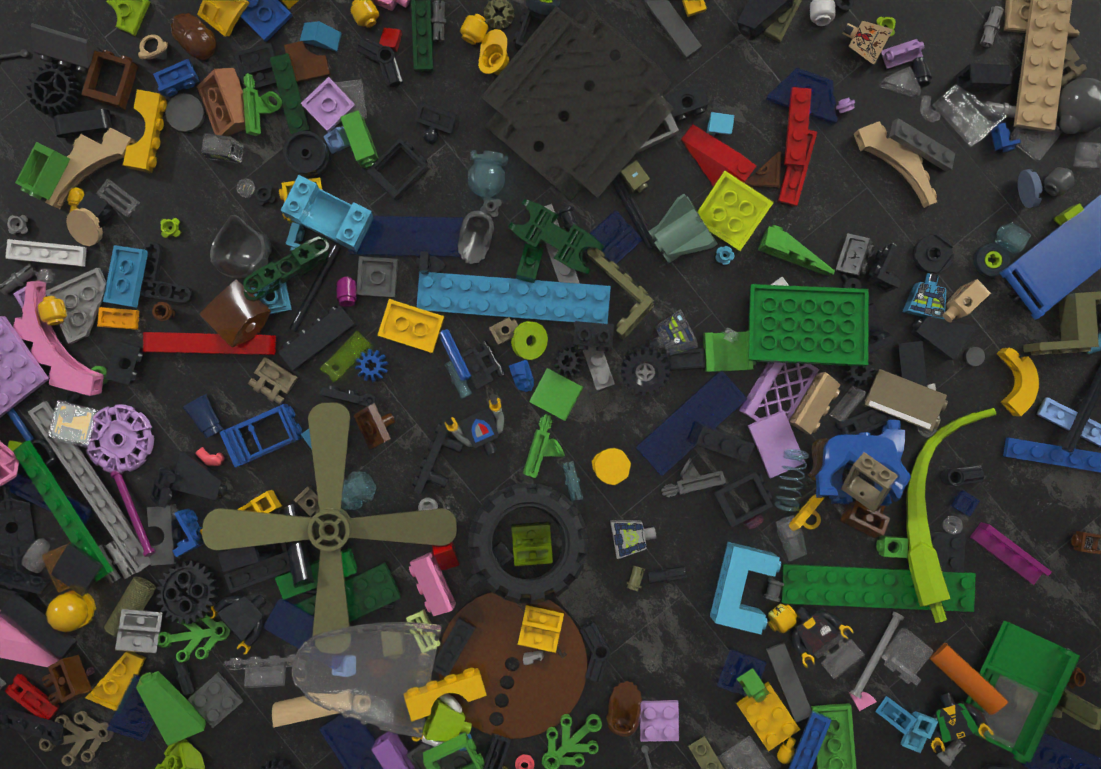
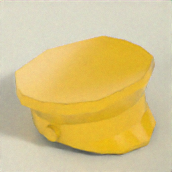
M606 449L597 454L592 460V467L596 476L606 484L616 485L629 475L631 462L620 449Z

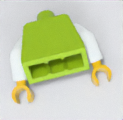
M447 693L437 698L433 703L431 715L427 717L423 729L413 730L419 736L413 735L412 740L417 742L421 739L423 743L436 747L459 736L460 733L466 732L468 735L472 724L465 722L466 716L462 712V706L453 696Z

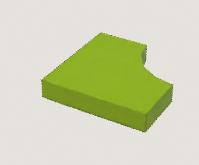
M107 0L106 3L113 7L117 15L116 28L136 36L150 1Z

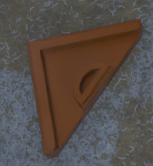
M777 152L745 184L750 187L779 188L781 152Z

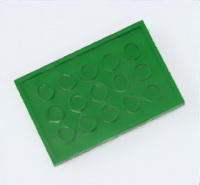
M751 284L748 361L867 367L869 289Z

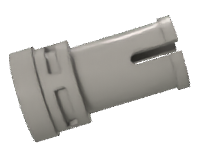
M960 739L953 740L944 752L942 751L936 756L949 767L952 761L955 760V756L966 745Z

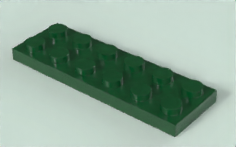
M386 562L345 581L349 622L402 597ZM316 595L281 611L296 646L313 639Z

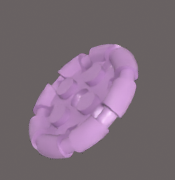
M118 404L111 408L109 406L105 407L93 416L88 441L86 442L88 449L86 452L96 466L99 465L103 467L104 471L110 473L117 471L123 474L122 472H131L146 462L145 458L148 454H151L153 449L154 435L152 436L151 423L142 412L138 413L131 406ZM116 414L117 420L112 421V415ZM129 417L134 419L132 424L127 421ZM99 424L103 425L100 431L97 428ZM143 430V438H140V433L138 431ZM116 434H120L123 438L122 443L119 445L114 441ZM99 440L101 447L96 448L94 441ZM136 448L141 450L139 455L134 453ZM105 455L110 457L108 461L104 459ZM120 458H125L126 463L122 464Z

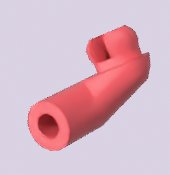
M203 447L195 453L207 466H219L225 460L222 453L209 455Z

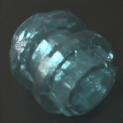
M353 471L348 475V480L344 479L342 508L357 510L362 507V501L367 503L373 499L376 485L366 472Z

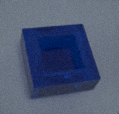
M961 490L951 506L970 517L980 500Z

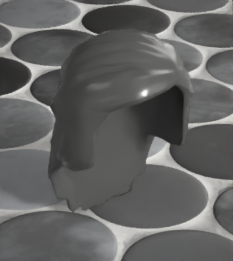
M478 210L472 211L463 220L460 229L458 252L461 254V259L465 260L466 263H479L481 259H485V255L489 250L494 225L491 216Z

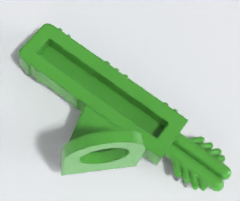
M247 73L244 76L246 88L243 89L245 130L247 134L257 136L261 134L260 114H271L277 111L282 106V100L278 94L272 91L259 97L258 90L253 89L255 88L253 76ZM269 96L276 99L277 105L270 103Z
M545 414L544 417L540 418V430L536 429L527 462L524 466V475L536 478L543 456H557L561 458L565 456L558 441L553 438L549 440L550 433L547 430L551 428V423H553L551 415Z

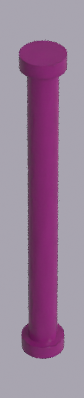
M113 471L110 475L115 479L144 550L143 556H151L155 553V549L151 548L122 474Z

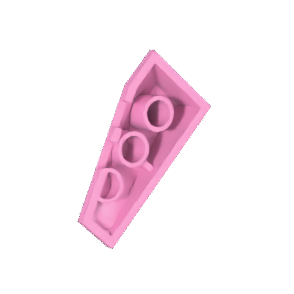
M0 616V658L44 667L57 662L55 658Z

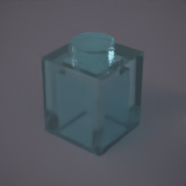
M1010 223L1000 227L996 233L998 237L995 242L1015 254L1023 250L1031 234Z

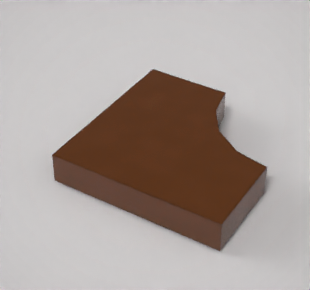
M303 41L284 45L285 52L290 54L297 83L331 76L325 55L311 53L306 49Z

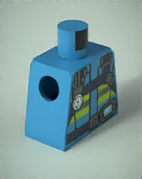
M927 273L925 283L918 282L913 285L903 313L944 319L946 288L936 286L938 275Z

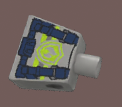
M610 520L617 559L647 549L645 540L656 539L655 528L643 529L641 520Z

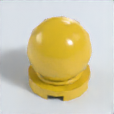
M74 590L58 595L48 606L46 611L47 622L53 629L61 632L75 631L92 621L94 611L96 610L95 601L89 593L82 597Z

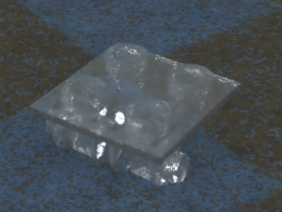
M750 735L718 756L726 769L771 768Z

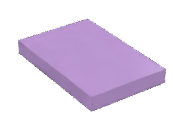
M784 410L748 425L769 478L805 463Z

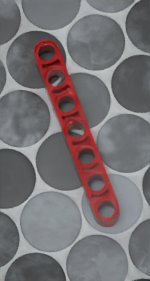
M143 332V352L275 355L276 336L255 335L249 341L231 347L219 334Z

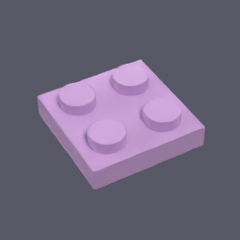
M329 77L301 102L304 108L328 133L341 122V116L349 114L356 107Z
M678 700L641 701L640 742L679 741Z

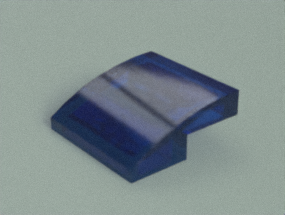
M614 210L590 232L604 245L602 252L605 257L615 264L643 240L617 210Z
M730 649L717 686L733 693L737 692L747 696L737 678L753 668L761 679L767 662Z

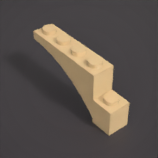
M880 121L858 129L854 133L860 152L863 150L870 152L892 165L910 183L924 208L937 202V194L931 188L929 174L922 165V157L895 140L887 139L886 128L881 125Z
M112 128L104 134L102 144L80 134L73 144L74 148L71 154L67 156L70 158V161L50 200L47 199L45 203L61 209L71 188L76 187L87 176L102 166L124 158L126 146L137 142Z

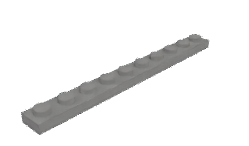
M552 204L544 206L554 212ZM556 219L554 224L559 226L558 220ZM545 242L558 282L580 284L575 269L569 268L554 259L558 249ZM588 347V350H583L596 390L614 385L615 383L604 352L596 351V347Z
M44 401L28 411L136 573L151 564L150 556H143L144 550L137 533L74 440L52 434L56 413L49 403Z

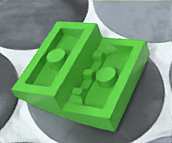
M547 368L529 402L566 421L583 387Z

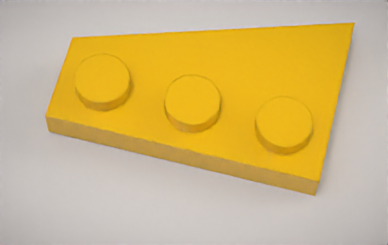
M126 651L85 698L119 713L123 712L146 657Z

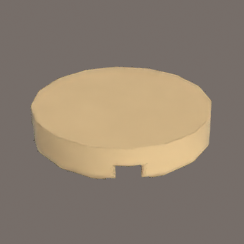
M77 208L68 214L67 227L77 242L82 245L91 246L102 239L103 230L98 224L100 221L91 211L85 208Z

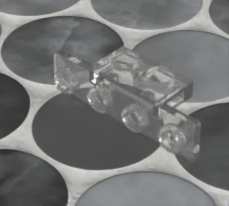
M288 655V658L269 656L268 659L250 657L249 660L231 658L230 661H224V666L228 670L245 669V688L285 686L286 667L305 665V661L299 655Z

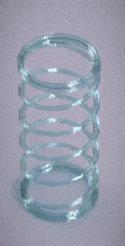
M785 449L784 454L786 456H783V458L800 461L805 464V467L781 466L784 469L796 470L802 473L803 477L791 478L780 476V478L794 480L802 486L800 488L778 486L780 489L793 490L800 494V497L776 496V498L782 500L776 501L775 506L786 511H798L800 504L795 500L800 499L802 495L797 490L804 486L799 480L805 478V474L800 470L807 467V464L802 459H807L809 454L801 450ZM779 504L791 505V506H794V507H796V508L785 507V506H782V505H779Z

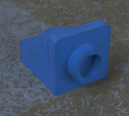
M1006 123L997 124L991 128L995 151L1002 149L1003 152L1015 150V146L1021 143L1020 139L1009 141L1010 131L1006 128Z

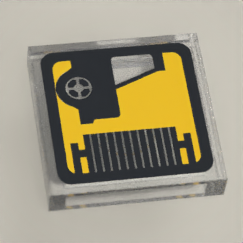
M58 400L47 438L87 448L95 420L92 418L98 410Z

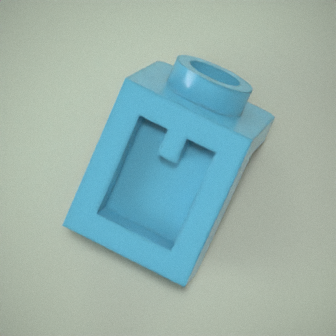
M292 222L286 245L291 247L290 250L300 246L299 241L303 240L305 234L304 227Z

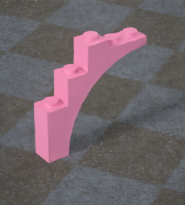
M27 282L25 301L22 308L23 316L15 318L13 328L21 339L33 342L31 353L37 362L51 366L49 385L89 396L102 393L104 374L90 370L73 358L58 340L52 326L41 321L37 306L46 295V282Z

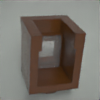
M1076 531V535L1072 536L1073 550L1101 555V550L1097 549L1101 534Z

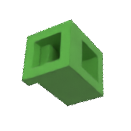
M753 668L737 678L749 698L753 697L757 703L763 701L766 695L770 694Z

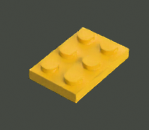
M389 299L377 336L433 353L444 316Z
M767 682L764 685L770 694L766 695L763 701L757 703L753 697L749 698L746 696L736 704L767 750L770 751L797 733L800 728L770 683Z

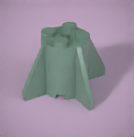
M685 194L679 196L661 222L648 231L659 251H665L663 255L668 263H671L681 255L711 249L718 244Z

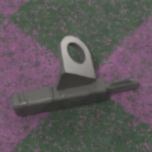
M689 458L680 473V477L683 480L677 481V485L672 483L665 485L661 491L663 496L670 498V496L673 497L678 492L680 495L722 486L726 481L723 471L700 476L692 463V459Z

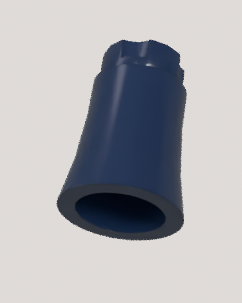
M207 394L182 407L197 425L200 432H203L206 439L223 429L219 424L220 421L209 402Z

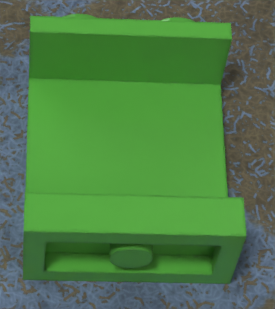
M749 331L704 333V372L752 370L753 366L756 365V361H748Z

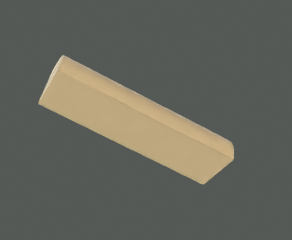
M350 686L275 702L272 708L273 727L350 711L353 701Z

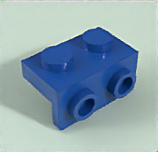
M189 59L153 74L159 86L157 89L164 97L174 96L178 93L177 91L192 88L195 86V83L200 82Z

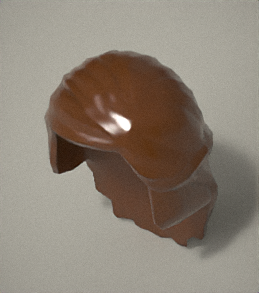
M188 12L175 15L171 19L172 36L189 55L200 60L208 59L213 55L216 48L215 36L197 17Z
M633 682L619 683L617 687H614L609 699V709L606 716L608 727L612 733L623 737L630 736L636 731L641 716V692L637 689V685H633Z

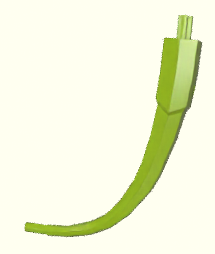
M994 408L968 414L939 428L923 445L910 474L911 478L908 482L906 493L908 563L919 605H930L935 623L947 620L941 601L950 599L941 571L937 552L932 546L928 526L925 483L929 463L936 447L944 438L962 426L995 416L996 411Z

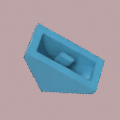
M320 21L304 23L300 41L337 52L342 33Z
M887 696L875 711L906 736L918 721L911 713Z

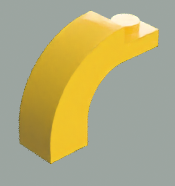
M1002 348L997 355L1012 370L1015 383L1011 393L1001 403L1013 416H1022L1032 406L1038 393L1039 377L1037 369L1029 356L1019 358V353L1013 348Z

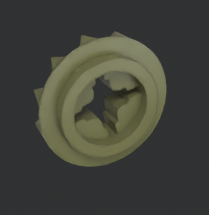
M492 0L484 8V18L492 28L503 29L512 23L514 9L511 3L506 0ZM495 8L498 9L499 11H500L501 9L503 10V12H502L503 17H501V16H499V15H498V16H495V14H496Z

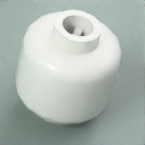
M812 0L810 3L811 21L818 26H825L833 21L835 18V1Z

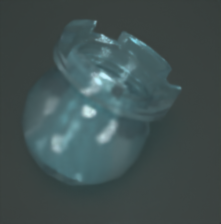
M476 150L470 152V161L474 162V164L470 167L467 177L468 184L475 194L481 197H493L503 189L505 172L502 166L507 165L508 156L502 157V153L484 151L483 154H477Z

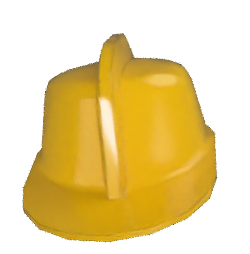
M494 29L489 31L482 40L478 66L485 74L494 73L500 75L509 63L507 37L501 30Z

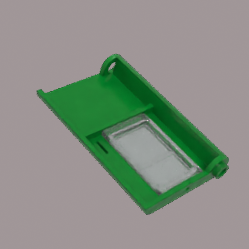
M1004 620L979 674L1001 693L1008 703L997 713L989 715L970 696H968L966 703H970L982 712L988 724L987 726L994 733L992 736L988 730L985 731V740L1012 752L1015 755L1014 759L1021 763L1031 762L1080 655ZM975 733V735L983 738L979 733Z

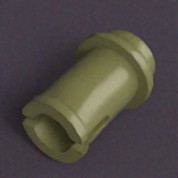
M633 565L630 580L627 582V588L639 591V588L642 587L640 584L645 571L644 568Z

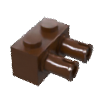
M855 499L854 502L846 504L840 521L875 538L884 536L890 518L883 514L886 506H879L873 512Z
M79 655L63 658L48 666L50 674L42 678V682L49 679L43 683L45 687H51L54 684L57 690L49 695V700L56 697L50 701L52 705L78 699L92 691Z

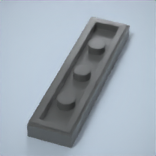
M643 0L685 59L701 49L702 45L668 0Z
M782 642L767 648V654L794 721L798 722L810 717L812 710L785 643Z

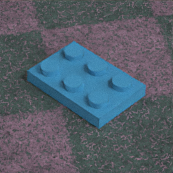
M114 245L103 302L137 308L148 251Z

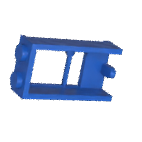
M282 404L219 432L234 467L245 465L303 439L301 436L303 433L302 428L299 424H296L293 418L295 417V412L291 406ZM275 413H279L289 439L263 450L254 431L255 427L252 424ZM246 426H249L248 430L251 431L259 449V452L250 455L239 430Z

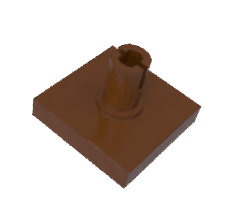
M372 404L354 415L369 450L391 439L386 429L387 426L395 423L391 413L381 417L375 404Z

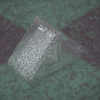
M910 66L885 77L879 84V87L912 99L917 98L922 91Z

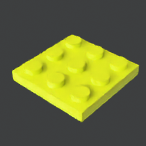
M724 171L697 212L711 233L741 251L772 206L773 201L727 171Z

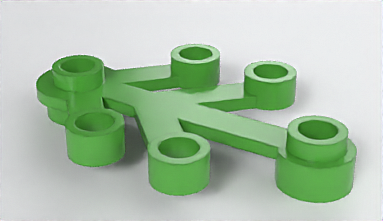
M205 612L206 618H200V621L202 620L211 629L203 630L194 622L192 624H186L185 622L183 625L191 630V632L178 634L161 632L159 633L157 646L168 648L173 642L191 640L184 650H180L176 654L177 661L187 662L190 654L202 639L210 637L204 647L198 648L195 652V656L203 660L208 657L210 650L218 641H223L229 637L231 630L223 621L215 622L213 619H210ZM222 627L223 632L219 635L217 630ZM162 636L165 637L164 643L160 642ZM201 650L205 651L203 657H200L199 655ZM185 653V659L181 660L180 655Z
M564 714L560 718L562 746L556 750L555 740L558 738V730L555 727H549L546 731L548 752L542 757V764L546 769H557L560 765L581 767L585 763L584 756L581 753H576L573 757L562 756L567 752H589L590 754H596L599 750L598 743L594 740L589 741L587 744L577 743L590 731L597 732L601 729V718L596 714L589 715L586 719V724L570 738L572 717L569 714ZM564 719L570 720L568 723L563 722ZM592 719H596V720H597V722L594 723V724L591 723L590 721H591ZM550 732L556 733L554 736L549 735ZM591 745H595V746H596L595 749H590L589 747H590ZM549 758L555 759L553 762L548 761ZM577 758H581V759H582L581 762H576L575 760H576Z

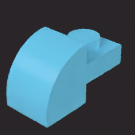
M913 712L912 715L918 721L907 736L904 734L901 745L921 753L927 738L931 739L938 721L922 713Z

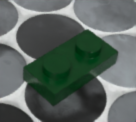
M525 244L516 279L535 283L544 248H536L533 245Z

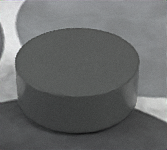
M979 347L968 348L964 353V361L969 366H979L985 360V353Z

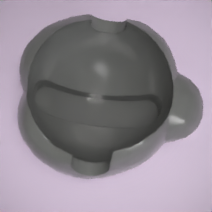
M1094 78L1076 79L1066 84L1060 92L1057 118L1059 119V127L1064 133H1084L1101 126V82Z

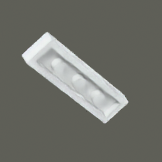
M7 239L6 259L85 267L87 248Z

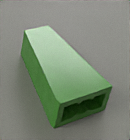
M159 671L152 674L149 672L140 677L136 688L167 746L204 731L206 720Z

